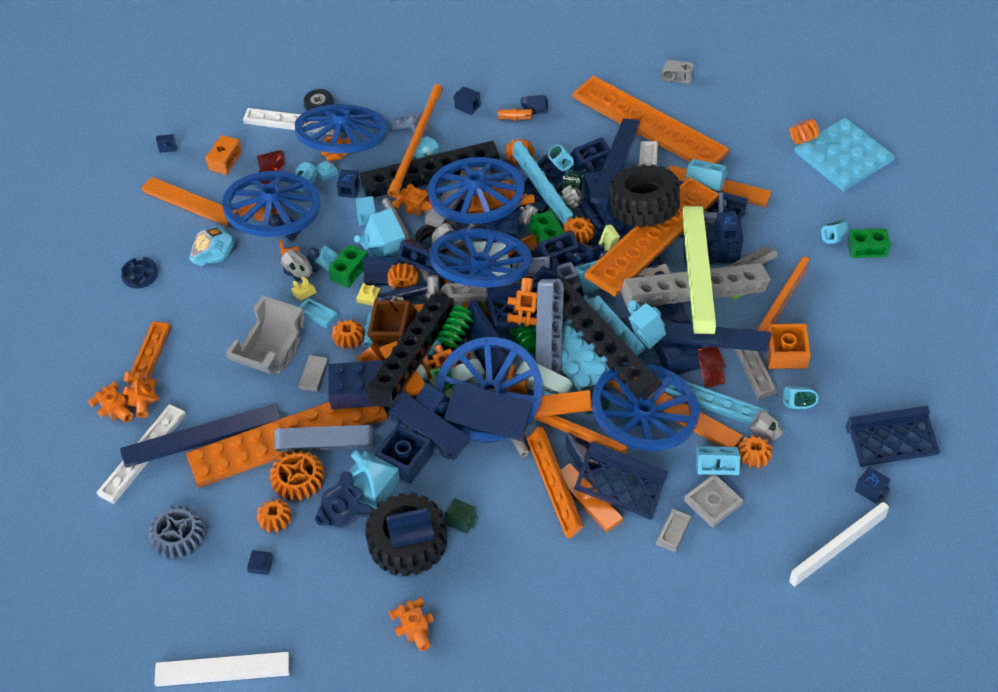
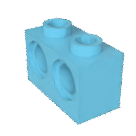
M696 446V469L698 474L739 475L740 454L738 447Z

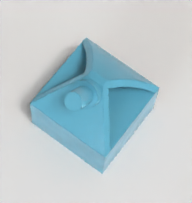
M391 208L370 215L364 234L354 237V241L360 243L374 257H397L401 241L405 240V235Z
M356 450L351 454L356 463L348 472L353 475V485L363 490V495L359 498V502L377 509V504L382 500L385 502L387 497L392 494L401 482L399 468L367 451L361 455Z

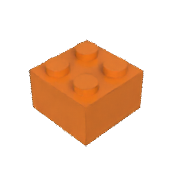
M767 324L766 331L772 334L769 350L766 352L768 369H808L811 353L807 325Z

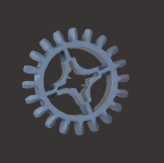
M180 505L176 509L170 506L168 511L162 509V514H156V520H151V526L148 527V540L152 549L158 555L162 554L165 558L171 556L173 560L177 555L182 559L185 553L191 555V550H197V544H202V537H205V525L202 522L201 516L194 509L190 510L188 506L183 509Z

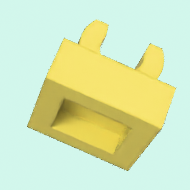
M301 277L303 281L301 284L293 281L294 288L291 289L292 294L300 301L317 293L315 287L305 277Z
M363 283L356 298L357 303L373 306L374 300H378V294L381 293L380 288Z

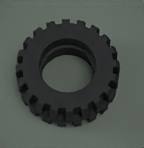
M642 164L637 167L636 165L632 166L630 169L626 168L621 173L616 174L609 186L611 211L618 220L624 224L628 223L629 226L652 227L655 224H663L664 221H669L675 216L681 205L678 177L671 170H666L663 166L657 167L653 164L646 166V164Z
M399 493V496L393 497L392 495L387 497L385 502L383 500L377 504V509L373 508L369 513L370 517L367 518L365 529L370 555H372V560L375 564H379L382 570L387 571L389 569L390 574L393 575L402 573V576H409L410 573L418 575L424 569L428 571L432 568L433 563L437 564L441 560L440 555H444L445 545L447 544L446 522L442 510L438 508L434 501L431 500L429 502L428 497L423 495L418 497L416 493H410V495ZM429 508L435 539L392 548L391 540L387 538L389 531L386 517Z

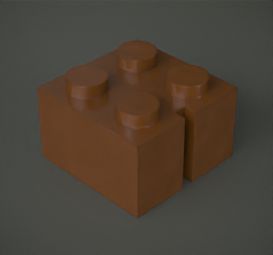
M374 300L367 332L368 337L379 345H387L395 341L399 342L401 335L407 331L409 324L415 319L417 314L416 308L410 301L394 300L392 303L390 300Z

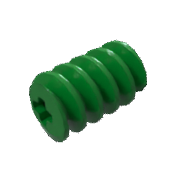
M455 305L453 312L449 314L450 318L446 319V324L442 327L443 331L439 332L437 340L447 347L457 349L459 346L455 342L461 343L463 341L459 335H466L463 329L469 330L470 327L466 322L473 323V320L470 318L473 314L468 309Z
M533 326L506 329L512 340L523 347L529 354L536 352V331L533 329Z

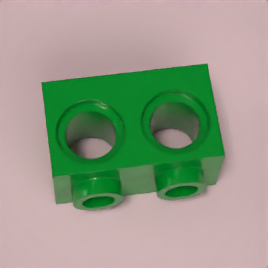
M552 211L532 215L529 231L535 236L537 244L565 233Z
M887 228L850 230L847 240L851 258L888 257L891 244Z
M349 244L329 266L331 281L350 288L364 271L363 257H368L367 252Z

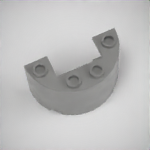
M262 295L259 302H256L254 306V313L257 319L256 324L249 330L245 342H242L240 345L239 341L235 340L232 346L228 347L226 356L230 361L275 375L276 372L281 373L286 369L297 351L301 340L299 329H302L304 326L303 308Z

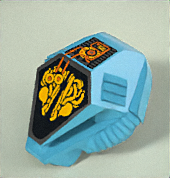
M215 226L200 231L196 235L189 257L190 261L201 267L206 263L224 261L234 245L235 239L233 234L224 226Z

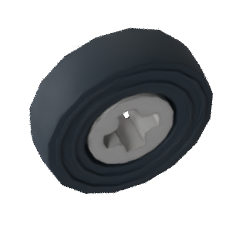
M314 89L309 91L304 97V107L307 111L320 106L334 105L333 96L324 89Z

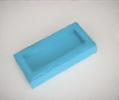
M309 297L299 306L303 308L305 318L326 329L338 317L336 311Z

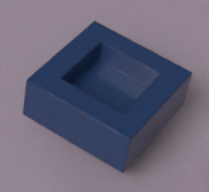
M173 134L156 136L160 153L177 151Z
M252 550L247 566L248 573L269 575L274 558L273 552Z

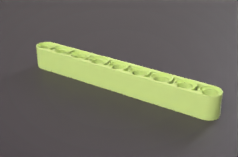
M683 206V228L694 334H715L716 319L703 206Z

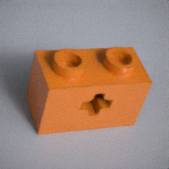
M221 135L214 143L211 151L206 155L208 169L228 175L242 153L240 140Z

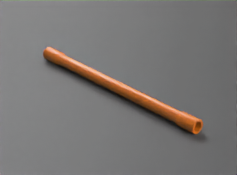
M435 84L432 88L429 100L400 167L387 193L390 197L395 198L399 194L404 177L434 107L443 91V87L439 84Z

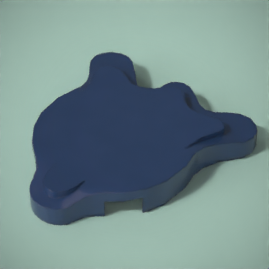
M348 471L342 472L338 483L325 491L321 496V506L315 515V521L318 525H332L340 528L352 524L359 517H370L369 513L373 507L359 502V498L363 495V490L353 485L352 473Z

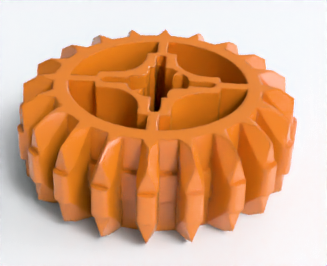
M302 449L299 453L293 450L292 454L289 455L285 452L284 458L278 456V462H273L269 480L272 483V489L276 491L278 497L282 496L284 500L290 497L292 502L298 498L301 502L303 497L309 499L310 494L316 495V489H321V483H324L325 471L322 462L318 460L316 455L312 456L310 451L304 454ZM307 469L313 472L312 475L308 474ZM283 476L287 478V483L282 481Z

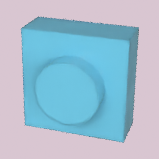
M327 160L314 166L317 175L323 181L338 174L337 168L331 162L328 163Z
M323 246L315 262L329 271L330 264L339 257V254L327 246Z

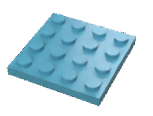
M846 117L820 132L817 138L795 147L797 155L843 192L888 165L895 158V155Z
M596 296L588 303L637 356L646 349L599 296ZM568 320L563 324L561 370L579 391L590 390V394H592L599 378L610 369L605 364L607 360L604 357L600 359L593 351L595 347L592 344L588 346L582 339L583 334L580 331L576 333L570 326L572 322ZM617 349L612 350L610 354L615 353Z

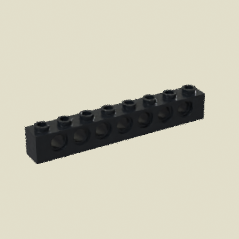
M494 141L412 160L400 191L404 188L406 189L408 184H412L414 187L429 184L437 171L461 159L487 157L500 160ZM401 163L361 172L360 180L365 197L372 196L375 198L388 194L389 187ZM462 170L456 171L452 174L461 176Z
M562 277L560 280L564 286L563 318L565 320L569 319L572 322L570 326L576 333L580 331L583 334L582 339L588 346L592 344L595 347L593 351L600 359L604 357L607 360L605 364L611 371L616 370L619 373L617 375L618 379L624 385L628 383L631 386L629 388L630 392L636 398L640 396L645 401L662 387L659 379L573 286ZM617 349L615 353L610 354L612 350ZM629 362L627 366L621 367L624 363ZM641 375L638 380H634L636 376Z
M431 294L429 299L424 302L420 312H417L407 331L401 335L398 344L393 347L391 354L384 360L380 370H377L373 380L368 383L366 393L368 394L369 403L392 408L437 340V337H439V332L443 331L442 327L446 324V319L450 318L449 314L453 312V298Z

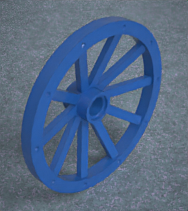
M346 104L325 105L302 113L295 121V135L301 143L315 150L329 153H355L371 149L382 143L387 136V122L380 114L365 107ZM363 119H370L373 122L363 121ZM308 121H321L318 123L304 126ZM359 125L380 130L377 134H374ZM325 126L312 137L305 133L306 131ZM351 128L366 135L369 139L359 142ZM331 129L334 130L331 143L318 140ZM340 132H346L352 143L337 144Z
M472 157L452 162L437 171L428 185V197L432 208L448 220L465 224L488 223L509 215L521 204L525 193L523 177L515 167L504 161L487 157ZM472 167H483L480 171H479V170H473V171H472V170L470 169V168H472ZM491 168L502 171L500 173L485 176V174ZM463 169L467 175L460 176L452 173ZM511 177L516 185L492 180ZM443 179L460 181L458 183L438 187V185L441 183ZM491 187L516 191L511 200H508ZM459 189L442 203L436 196L439 193ZM468 191L461 212L447 208ZM484 192L496 198L504 206L490 211ZM474 195H478L484 213H467Z
M264 171L247 175L234 182L226 190L222 205L225 218L236 229L255 236L278 237L298 232L310 225L319 214L320 195L310 181L299 175L282 171ZM264 181H274L273 184L263 185L261 183ZM280 181L292 183V185L283 188L279 187ZM253 184L261 191L242 189ZM302 188L309 195L293 194L287 192ZM235 195H239V196H255V197H252V198H249V199H246V200H243V201H240V202L231 204V201H232V199L234 198ZM287 199L312 201L313 204L308 211ZM258 202L241 219L233 213V210ZM281 203L304 216L295 222H291ZM263 206L265 207L262 226L247 223ZM271 209H277L286 225L268 227Z
M462 229L449 232L435 240L430 249V263L434 270L446 279L467 286L498 287L508 285L522 279L531 268L532 255L529 248L519 239L495 230ZM471 239H488L483 252H476ZM464 240L471 257L451 243ZM494 241L508 245L491 257L488 255ZM443 247H446L462 259L439 252ZM514 249L521 255L497 261ZM441 260L459 264V266H446ZM523 262L521 266L517 269L500 267ZM458 271H470V273L467 275ZM493 272L507 273V274L497 276V275H495Z
M484 337L461 345L448 356L437 376L436 389L444 395L445 384L455 385V382L484 390L495 389L496 393L531 401L533 405L526 427L535 418L542 402L543 381L538 365L523 347L504 338ZM491 347L507 349L511 352L493 381ZM484 348L486 381L465 357L467 353ZM518 355L526 362L530 370L500 384L515 356ZM459 359L480 386L448 377L452 367ZM531 376L534 378V396L503 391ZM450 423L473 441L490 443L509 439L490 433L476 432L468 429V427Z
M644 363L656 377L664 381L661 383L662 387L653 394L650 400L646 399L643 401L640 396L639 400H637L630 392L627 384L624 385L618 379L617 375L619 373L616 370H608L604 373L594 387L591 406L598 425L611 438L634 449L662 451L680 445L691 436L699 419V403L692 388L680 376L666 368ZM615 380L631 403L603 389L607 384ZM669 384L675 386L683 395L655 406L656 401ZM602 396L627 410L603 411L600 398ZM687 402L690 416L661 413L660 411ZM608 418L632 419L621 429H618ZM657 419L688 424L679 433H676ZM651 423L669 437L653 440L649 424ZM637 424L642 426L645 439L631 436L627 432Z

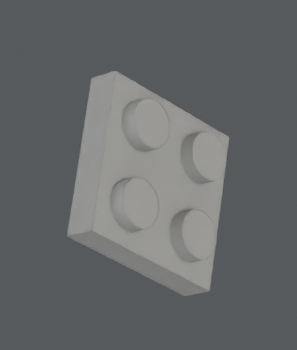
M716 475L710 476L684 496V501L712 528L741 507L744 501Z

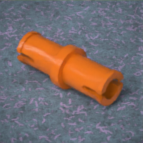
M498 109V120H532V109Z

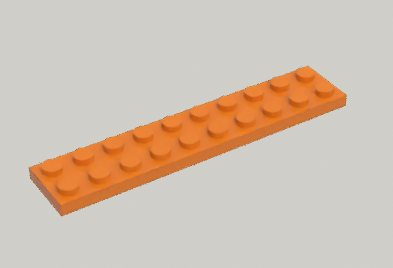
M594 75L573 92L572 98L621 124L623 118L640 120L637 134L650 141H657L659 146L688 162L696 159L719 164L729 154L730 149Z
M689 177L680 185L681 205L675 216L669 221H664L663 224H655L652 227H638L636 225L585 272L584 277L616 297L621 291L624 279L637 277L684 232L683 206H703V212H705L718 200L719 194Z
M330 402L189 451L186 453L196 484L200 488L278 459V456L285 457V452L274 450L275 429L374 425L388 420L383 406L331 410Z

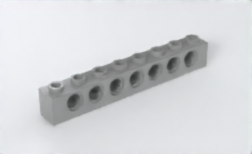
M762 263L710 269L713 298L762 293L766 291L770 282V277ZM688 271L624 279L620 291L627 308L631 300L636 301L640 307L645 303L649 306L691 302Z

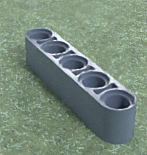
M542 279L538 283L535 362L551 371L559 373L562 362L564 286L560 279Z
M373 426L281 428L274 430V450L277 452L301 451V449L303 451L360 449L374 446Z

